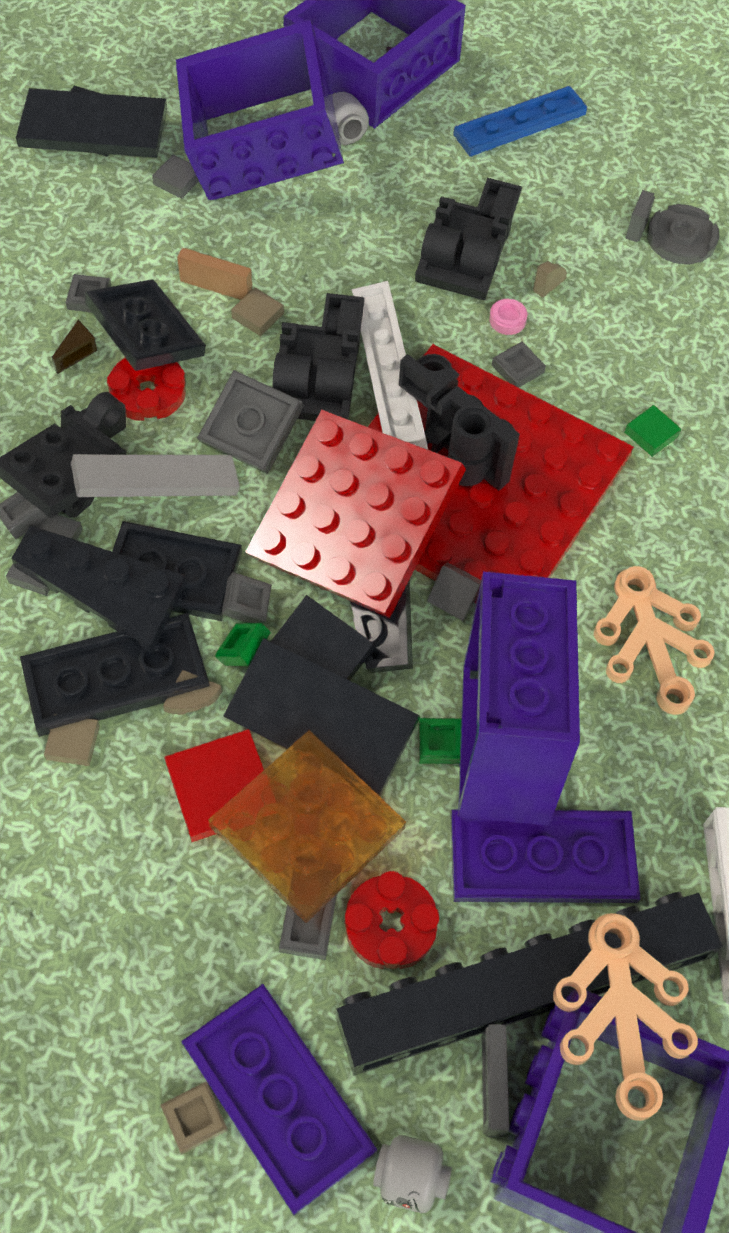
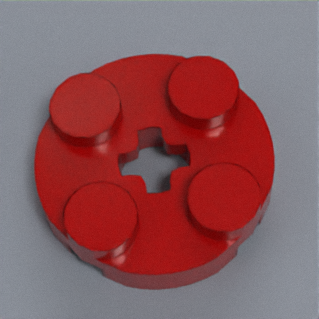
M124 358L114 366L107 377L109 393L124 403L126 417L132 420L144 421V418L156 416L157 420L166 418L173 414L185 399V373L177 362L135 371L127 359ZM152 381L155 388L153 390L145 388L142 391L140 390V384Z
M388 871L381 874V876L372 877L363 882L351 895L344 919L347 941L353 952L363 962L374 968H409L420 962L431 950L436 939L439 912L432 896L425 887L414 879L402 876L398 872ZM385 911L390 914L395 911L402 915L400 924L403 929L399 932L393 928L388 929L386 932L380 927L383 923L381 914Z

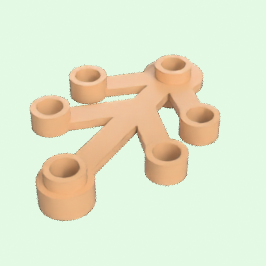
M640 566L629 567L617 576L614 590L618 599L606 618L597 622L594 630V638L598 643L605 646L615 644L621 633L620 624L630 610L634 609L638 623L619 654L610 658L606 667V674L610 680L616 683H623L629 680L630 674L634 670L633 663L646 644L660 684L656 695L659 707L669 714H682L688 710L694 700L695 690L687 679L676 676L665 643L685 653L688 662L697 668H704L710 664L715 654L714 648L708 641L696 640L680 631H691L697 627L701 619V613L695 605L683 604L658 590L652 573L646 568ZM637 585L641 591H634L628 586ZM652 606L673 616V622L680 630L656 618ZM688 613L693 617L694 621H685L680 614ZM608 627L613 630L614 635L606 636L600 629ZM693 650H703L707 654V658L697 657ZM621 664L626 668L627 672L618 673L613 669V665ZM674 694L678 696L681 703L678 704L670 701L666 695Z
M609 913L597 918L589 930L588 942L591 952L570 977L561 979L554 989L553 999L555 1004L563 1011H576L586 1000V988L607 965L610 983L609 990L579 1028L569 1031L560 1043V1053L564 1060L570 1064L581 1065L585 1063L593 1054L594 1042L615 1017L624 1079L617 1088L616 1102L620 1111L626 1117L642 1121L650 1118L660 1109L663 1102V1093L657 1080L645 1072L637 1018L662 1038L665 1051L677 1059L689 1056L696 1049L698 1038L692 1027L675 1021L632 985L629 966L654 984L656 998L667 1006H675L687 996L689 985L686 978L679 972L669 971L639 946V932L630 919L620 914ZM605 934H616L621 940V947L612 948L608 946L605 941ZM666 980L675 982L679 987V996L668 995L664 991L663 982ZM565 986L573 987L578 992V1001L573 1003L566 1001L562 997L561 988ZM674 1032H679L686 1036L688 1040L687 1049H679L673 1044L672 1034ZM572 1038L581 1040L586 1047L585 1054L582 1056L572 1054L568 1047V1041ZM637 1089L643 1093L645 1097V1106L643 1108H636L631 1105L628 1099L629 1090Z

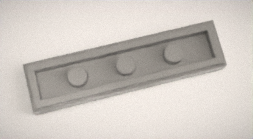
M73 455L71 461L77 497L235 496L240 488L232 455Z

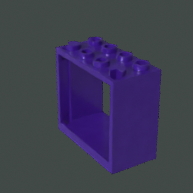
M305 0L283 16V26L286 27L311 19L329 73L332 94L342 91L352 94L366 109L369 125L375 129L460 61L466 5L458 0ZM371 12L409 35L374 63L336 40Z
M311 19L176 59L184 151L208 200H216L344 163L329 73ZM311 90L314 104L312 106L208 135V119Z
M483 572L463 663L458 817L549 826L580 744L576 580ZM470 671H478V679H471Z
M573 989L566 1001L577 1002L579 999L578 992ZM587 991L586 1000L576 1011H563L556 1004L554 1009L551 1008L541 1037L549 1040L548 1045L542 1044L538 1055H534L525 1079V1084L532 1086L530 1095L524 1094L521 1103H517L509 1124L508 1132L516 1135L513 1145H506L504 1152H500L490 1182L498 1185L494 1196L495 1200L568 1233H637L523 1181L564 1063V1058L560 1053V1043L569 1031L579 1028L602 998ZM614 1017L597 1040L619 1049ZM637 1018L643 1059L703 1085L660 1233H705L729 1148V1051L698 1038L697 1047L689 1056L683 1059L674 1058L665 1051L662 1038ZM674 1032L672 1034L673 1044L679 1049H687L688 1040L686 1036L682 1033ZM572 1039L568 1041V1047L570 1046Z

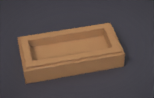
M182 248L177 256L181 282L242 300L253 290L251 268L186 248Z

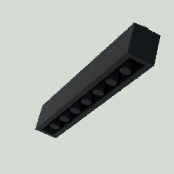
M674 892L656 900L655 907L640 911L639 907L635 905L616 912V914L623 915L634 923L640 936L639 946L669 971L711 959L723 947L699 893L683 897L681 892ZM590 919L575 924L568 929L570 934L555 939L552 938L550 933L533 937L524 943L526 948L508 953L507 948L489 951L480 956L481 962L464 968L461 962L445 965L434 972L436 977L420 982L417 981L416 977L398 980L389 985V992L373 997L369 991H365L345 998L342 1001L344 1006L336 1008V1021L353 1076L483 1034L489 1024L507 1026L549 1012L551 1008L554 1009L553 992L561 979L570 977L591 952L588 934L595 920ZM605 934V941L608 946L612 948L621 947V940L616 934ZM607 965L590 983L586 991L601 995L609 990L610 983ZM629 966L632 984L647 980ZM570 986L561 988L562 997L566 1000L574 988Z

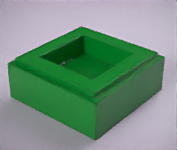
M652 405L628 423L624 433L653 457L679 437L681 428L655 405Z
M237 623L217 650L215 657L225 666H249L263 638L267 640L271 632L263 623Z
M420 718L418 723L419 764H460L461 718Z

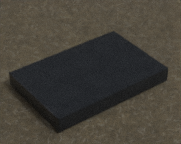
M154 279L85 292V304L135 371L205 355L206 345Z
M122 521L112 552L185 575L186 585L172 612L188 613L192 616L222 621L227 580L233 572L236 573L242 554V545Z

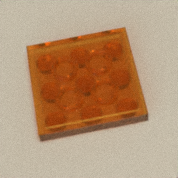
M310 730L208 820L209 827L305 923L311 920L406 827V821Z

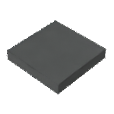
M233 370L197 439L222 453L232 455L233 458L268 474L298 419L304 404L292 396Z

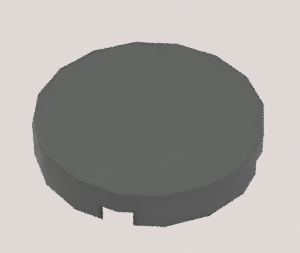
M675 204L668 206L667 210L660 212V209L654 213L648 225L647 240L652 250L660 257L676 264L691 265L703 262L712 256L719 241V227L716 222L713 225L709 220L710 215L704 210L691 205Z

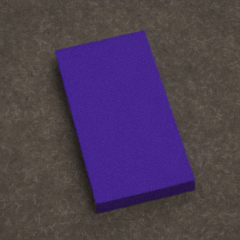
M458 809L451 810L453 902L638 903L640 900L632 811L555 810L548 826L458 817Z
M261 984L181 1041L293 1216L377 1152L375 1145L264 984Z

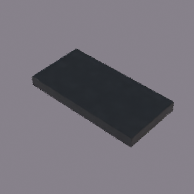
M29 88L16 134L17 145L23 148L158 158L167 112V101L164 98Z
M188 613L169 618L152 653L141 647L139 641L126 633L122 635L116 631L20 656L35 729L39 737L48 735L50 729L86 719L98 721L162 704L169 697L210 686ZM182 670L198 676L176 683Z
M264 638L223 715L225 718L380 797L420 719V715Z

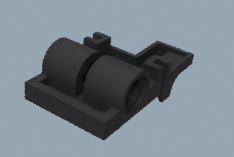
M487 177L477 207L441 196L439 207L436 209L434 223L429 224L424 236L421 259L415 273V282L485 300L502 249L511 230L522 186Z
M326 293L322 327L282 322L279 353H276L274 361L272 388L302 401L304 407L298 419L316 421L320 411L324 410L349 420L357 354L359 353L364 297Z
M408 354L400 360L398 385L428 408L424 432L427 444H432L431 451L438 453L442 448H445L449 451L448 458L463 463L466 471L458 485L473 486L484 479L498 491L501 490L510 481L520 434L515 431L508 421L500 419L484 407L477 397L469 395L458 387L457 378L459 373L452 369L448 359L438 354H427L418 360H415Z
M102 392L95 396L88 407L82 411H76L72 405L61 410V428L54 423L0 457V478L49 518L54 517L61 511L70 518L77 517L92 504L95 497H77L71 467L73 455H126L127 451L111 439L126 428V408L124 403L109 392Z

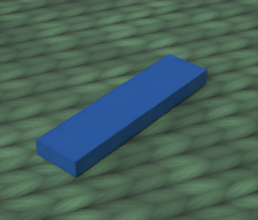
M567 86L454 126L453 135L471 157L586 115L587 106L572 87Z

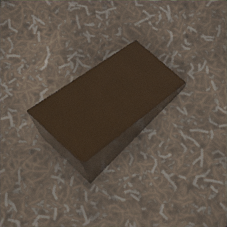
M79 319L51 357L57 374L97 352L95 337Z

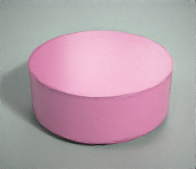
M502 299L493 304L489 322L495 331L505 335H513L524 329L527 320V309L522 303L514 299Z

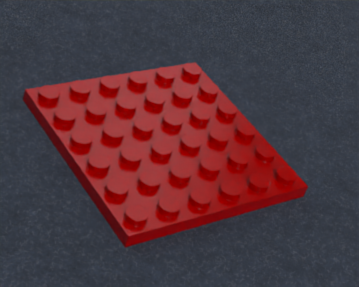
M432 344L424 355L438 354L448 359L452 369L459 373L457 378L458 387L469 395L477 397L484 407L497 417L508 421L520 436L510 481L499 491L484 479L473 486L458 485L415 570L436 581L443 565L448 562L480 580L482 579L483 572L550 578L632 455L634 446ZM417 400L425 431L428 408ZM378 413L368 427L382 432ZM429 443V444H427V446H428V450L431 451V450H432V444ZM442 448L438 454L448 457L449 451Z

